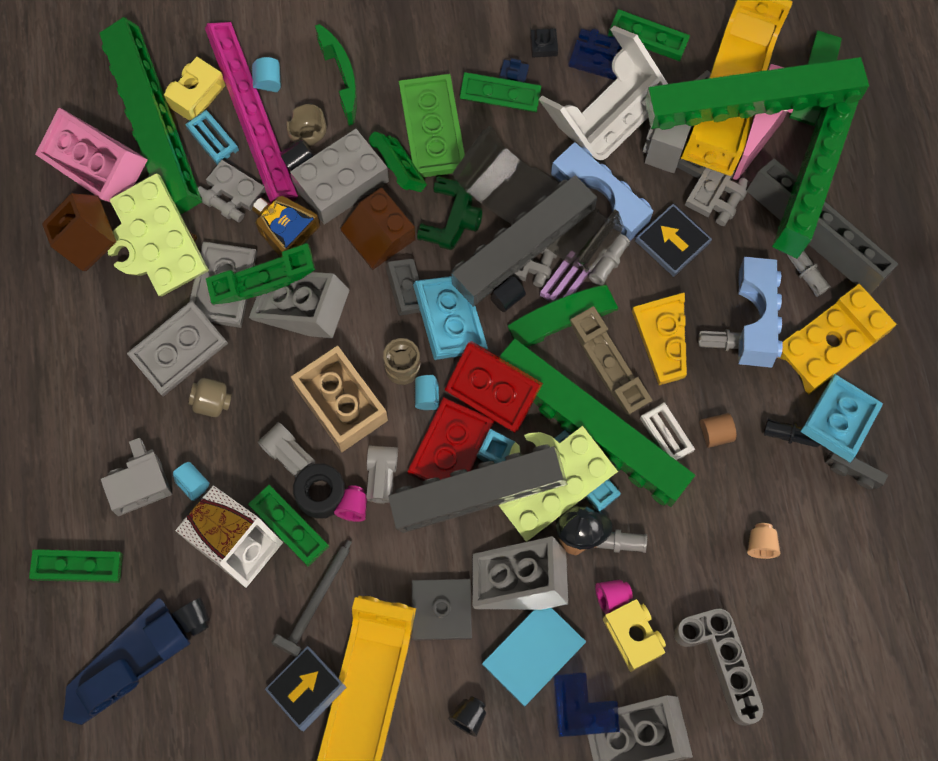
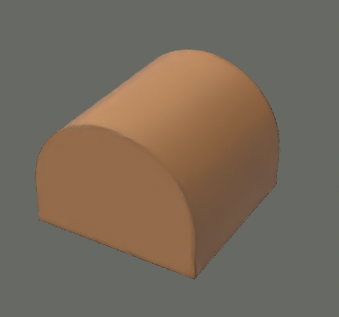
M729 413L700 420L699 423L707 448L736 440L735 424Z

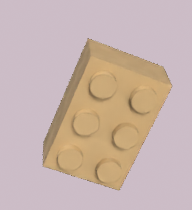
M338 345L291 376L295 389L341 452L388 421L386 410Z

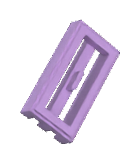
M571 251L541 290L540 296L550 303L558 300L557 297L578 269L581 268L583 269L582 273L564 297L574 294L592 271L593 265L590 263L586 264L584 259L581 257L577 258L575 253ZM572 262L574 266L571 268V270L568 272V274L565 276V278L562 280V282L559 284V286L556 288L553 294L550 295V290L553 288V286L556 284V282L559 280V278L562 276V274L565 272V270Z

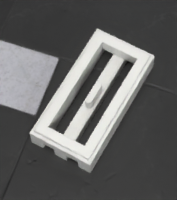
M665 402L641 415L640 420L656 445L675 460H680L685 455L694 452L695 448ZM659 412H662L685 449H680L658 415ZM651 417L653 418V420L655 421L656 425L658 426V428L660 429V431H661L662 434L664 435L665 439L667 440V442L669 443V445H670L671 448L673 449V451H674V453H675L674 455L672 454V452L670 451V449H669L668 446L666 445L665 441L663 440V438L661 437V435H660L659 432L657 431L656 427L654 426V424H653L652 421L650 420Z

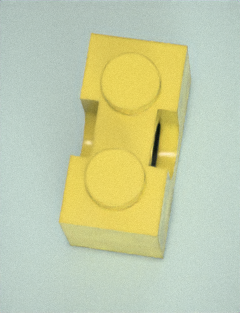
M196 57L184 67L182 78L178 82L175 81L168 85L164 96L170 109L191 121L205 111L226 85L220 71Z
M637 599L606 614L603 618L630 672L666 653L663 649L666 644L658 630L653 632L648 623L652 618L647 607L644 604L640 605ZM639 627L644 633L643 640L634 641L629 635V629Z

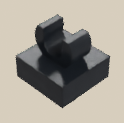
M556 29L531 30L532 58L558 56Z

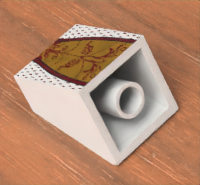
M214 485L175 530L187 542L245 588H247L283 544L256 515Z

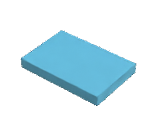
M452 276L417 280L414 282L413 287L434 360L462 356L470 341L486 350L488 349L476 306L473 307L452 285Z
M834 374L800 432L851 463L883 403Z
M552 608L534 610L482 665L525 707L586 641Z

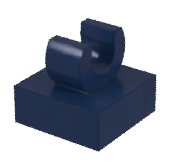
M517 59L504 60L499 78L526 83L529 65L523 64L521 60Z

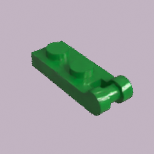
M373 132L370 135V146L380 151L385 159V165L395 174L398 185L405 190L410 189L422 192L427 184L395 137L385 136L379 132Z

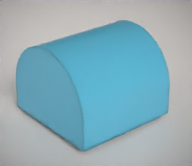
M270 57L255 60L252 64L253 88L278 92L281 88L279 61Z
M424 375L415 378V407L417 409L438 410L439 383L434 375Z
M490 429L477 453V457L483 462L494 461L495 464L506 461L505 457L510 454L515 441Z
M186 462L173 471L175 483L193 501L201 496L209 487L210 483L191 462Z

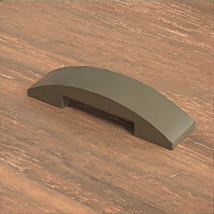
M594 306L570 319L573 330L597 374L628 415L653 401L640 379L634 377L607 334L608 328Z

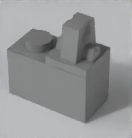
M141 438L129 442L134 457L128 459L129 462L126 463L128 468L114 469L107 474V477L101 479L111 510L117 516L173 495L160 459L156 456L153 449L146 450Z

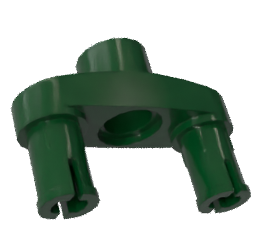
M437 176L434 184V193L456 197L446 227L441 229L421 223L419 228L422 230H418L417 240L438 244L440 248L453 250L465 229L474 232L478 231L482 221L483 209L472 206V182L462 179L454 181Z

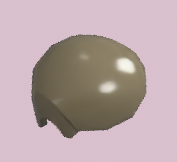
M304 104L293 109V117L290 122L287 121V131L290 140L295 142L302 137L308 146L318 143L327 131L322 109L313 104Z

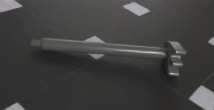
M347 540L344 546L340 547L288 640L275 634L271 641L272 645L294 657L299 655L302 649L297 646V643L350 552L348 549L352 544L351 541Z

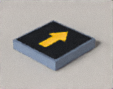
M674 204L640 233L635 240L673 277L712 241L701 228Z
M307 646L265 690L294 724L304 732L347 687L318 655Z

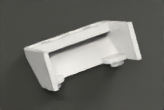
M613 26L610 30L622 47L612 61V70L617 79L581 113L573 105L562 106L544 96L539 98V101L557 126L580 147H585L590 151L592 157L596 160L606 159L648 118L645 104L648 87L668 84L638 35Z

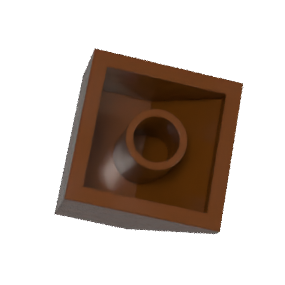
M380 188L361 201L340 228L343 235L372 270L415 241L414 225L383 188Z

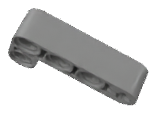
M714 609L687 617L679 622L674 629V638L678 644L684 647H692L707 643L732 719L742 726L758 722L763 716V706L730 613L724 609ZM712 617H718L722 620L724 625L722 631H716L712 628L710 622ZM684 625H690L695 629V639H687L682 631ZM722 645L729 646L732 649V660H726L722 657L720 653ZM732 674H737L742 678L743 687L741 690L735 689L731 685L730 678ZM747 692L748 697L736 700L735 696H740ZM751 707L752 713L742 715L741 709Z

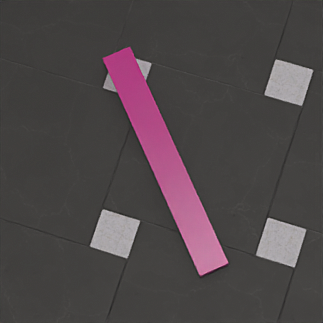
M207 23L205 31L269 201L272 204L279 196L295 201L298 195L287 166L280 155V148L257 88H253V78L232 23Z

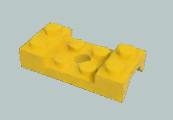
M858 284L803 329L796 331L783 341L782 354L779 359L786 360L800 375L805 391L809 395L887 335L897 324L870 294ZM826 336H836L839 339V346L833 347L829 345L826 341Z

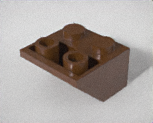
M71 193L42 223L50 246L82 271H87L116 243L99 196Z

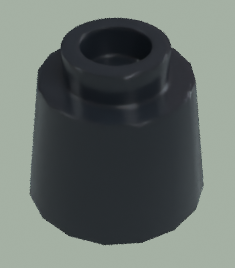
M202 598L188 603L172 614L186 633L191 632L193 636L209 628L207 622L210 619Z
M470 696L469 700L463 699L448 719L463 732L477 737L486 716V711L484 710L486 705L479 699Z

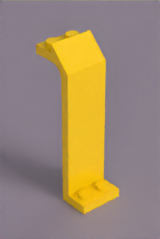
M736 0L709 78L766 71L777 37L793 1ZM754 115L749 118H728L722 122L706 121L693 126L681 159L732 176L744 151Z
M371 596L355 597L352 606L353 622L339 675V679L347 688L332 702L317 761L382 760L409 648L416 608L402 603L382 601Z

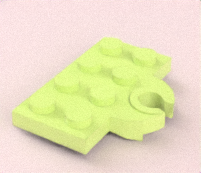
M156 173L109 199L122 224L113 230L116 243L108 250V256L118 255L123 247L129 250V257L126 261H117L114 264L118 270L129 275L142 276L148 274L158 296H164L209 271L159 174Z
M583 426L561 443L552 436L541 432L524 435L526 440L533 442L536 447L546 444L550 445V447L555 446L559 452L568 483L565 486L499 505L526 542L618 472ZM516 442L513 444L509 455L521 453L520 446Z

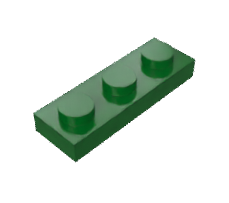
M619 9L610 27L611 29L613 26L638 35L647 50L677 61L681 60L690 38L688 34ZM609 29L608 36H611V37H614V38H615V36L613 35V33H612L611 30Z
M464 72L460 100L537 113L542 86Z
M270 485L248 504L307 567L329 548V545Z
M32 550L29 579L32 581L120 583L123 554L111 551Z

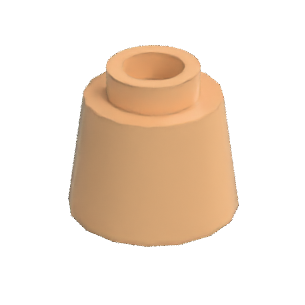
M759 523L751 530L747 551L749 556L770 559L780 555L778 534L771 524Z

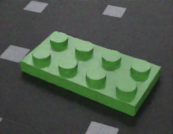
M444 74L399 81L411 161L422 178L466 172L467 165L451 75Z

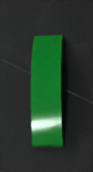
M315 25L317 41L324 60L333 58L336 60L346 89L339 91L340 103L348 125H353L357 112V93L350 60L344 48L333 34L322 25Z
M817 30L807 65L836 61L842 38ZM818 105L807 107L800 111L793 110L789 118L814 126L821 107Z
M306 243L283 251V257L237 273L228 270L206 278L211 304H225L257 297L288 286L309 275L315 270L309 244Z
M602 285L568 295L542 306L509 324L508 329L513 340L516 339L525 347H530L544 341L546 336L572 326L570 319L593 306L600 317L617 311L618 306L608 286Z

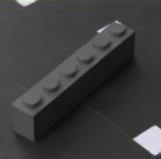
M773 159L757 173L747 192L779 220H782L797 177L777 160ZM824 202L809 245L856 286L860 284L871 295L898 266V263L829 204Z
M576 175L568 181L566 179L561 181L551 195L541 197L531 211L521 213L515 219L514 224L508 229H501L495 235L492 242L478 247L473 257L465 262L463 260L459 262L452 271V285L474 307L595 210L597 196Z
M541 445L533 448V452L526 455L514 453L506 456V461L496 464L494 461H488L479 464L476 470L469 472L466 469L457 470L450 473L449 478L442 480L431 478L423 481V485L419 487L404 486L398 488L395 494L388 496L395 527L400 532L405 533L568 485L559 452L555 446Z

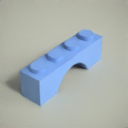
M574 142L553 162L551 175L559 182L565 179L568 181L576 175L588 188L595 189L606 196L612 207L609 226L617 233L625 235L631 241L650 222L653 214L650 204L645 199L638 198L627 183L619 181L614 177L606 165L599 164L585 147H580Z
M744 257L739 269V295L749 299L757 307L760 314V320L744 326L739 338L740 365L772 368L776 358L781 357L783 343L778 340V334H780L782 328V317H778V310L781 308L782 295L777 294V287L781 283V271H777V260Z

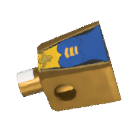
M279 196L272 204L263 198H259L252 207V211L260 216L255 222L258 232L280 257H283V251L303 245L320 227L317 214L284 196Z

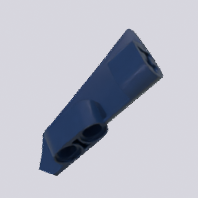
M156 599L123 633L66 686L63 720L79 725L85 724L132 691L139 684V679L191 644L162 599Z

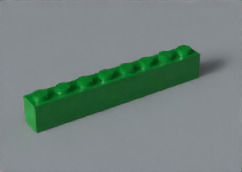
M123 17L99 33L103 42L102 49L109 59V69L116 79L118 85L117 92L123 99L125 105L124 112L133 127L132 134L140 147V155L148 159L145 164L149 173L148 178L156 173L161 176L181 215L203 201L140 28Z
M858 57L648 87L645 104L651 129L660 128L667 130L678 125L695 126L706 121L722 122L734 117L749 118L755 114L766 113L773 115L783 110L793 109L794 111H800L811 106L827 107L839 102L854 103L862 99L869 87L862 58Z
M859 101L854 103L839 102L822 107L773 242V248L798 259L812 240Z
M516 339L499 356L501 359L543 383L533 403L539 407L538 410L545 417L557 420L561 423V428L570 435L583 426L617 471L621 469L628 474L629 480L639 488L645 487L652 493V498L663 506L667 504L669 507H672L696 476Z

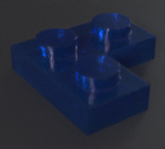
M586 673L554 675L559 737L620 732L617 701L589 703Z

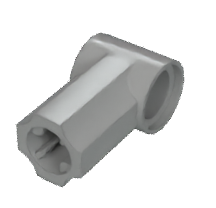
M279 422L258 441V444L274 460L278 459L295 477L305 467L315 464V460L295 442L296 439Z
M369 445L367 455V471H369L367 501L382 504L390 503L388 496L392 495L393 475L397 469L398 447Z

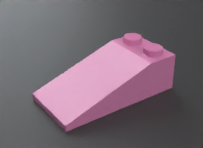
M771 64L769 70L780 69L783 67ZM793 109L783 110L773 115L766 113L754 115L744 151L734 172V180L738 181L781 125L787 112L792 113Z
M58 108L35 155L85 189L110 202L109 199L136 184L148 160L61 108Z

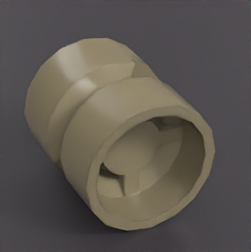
M398 338L387 344L383 353L387 377L392 382L400 385L412 383L420 373L421 365L418 347L413 341L405 338Z

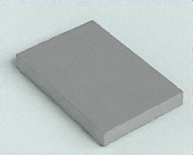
M203 242L200 254L209 271L194 279L190 301L196 304L212 324L242 328L248 299L213 305L210 301L206 278L228 270L237 273L254 267L257 250Z
M190 301L131 349L127 355L164 397L226 346L228 342L196 304Z

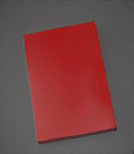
M470 341L445 391L515 433L519 430L543 383Z
M443 397L408 469V474L425 481L431 478H439L440 480L449 478L450 473L457 470L466 469L467 472L472 471L478 458L477 453L488 431L492 428L494 420Z

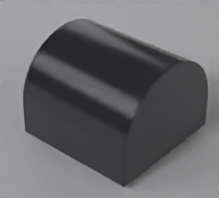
M300 137L283 150L280 155L287 167L292 171L315 156V153Z
M512 276L493 291L491 301L500 311L506 312L525 297L526 292L516 277Z

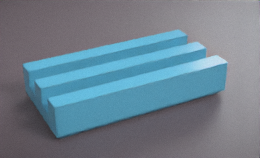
M207 110L185 124L188 131L217 165L223 158L228 159L230 153L239 151L238 146ZM204 119L208 121L228 147L224 148L202 122ZM195 125H198V127L203 131V133L219 150L218 154L197 131V129L194 127Z

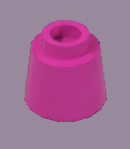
M348 486L345 489L341 502L334 510V514L348 521H364L366 519L367 507L364 489L358 486Z
M622 580L596 583V596L605 614L628 604L629 600L633 598L628 582L623 583Z

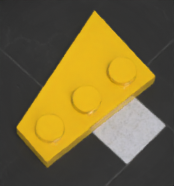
M685 292L632 308L635 322L658 385L683 379L687 375L684 316Z

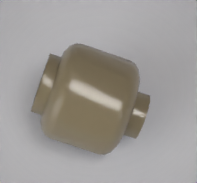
M202 378L198 383H193L188 405H192V410L196 414L218 417L222 410L228 411L232 394L226 393L227 386L225 383Z

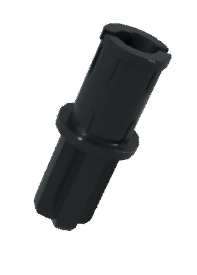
M771 418L767 419L764 436L786 440L788 444H791L793 441L812 447L820 446L818 442L800 432L802 427L796 426L797 423L789 424Z

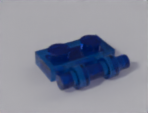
M581 29L579 39L586 40L587 43L577 40L569 67L616 80L617 77L612 70V61L618 50H621L622 47L615 36L609 37L599 34L600 31L595 29L591 31ZM596 44H600V45H603V46H606V47H610V48H609V49L603 48V47L597 46Z

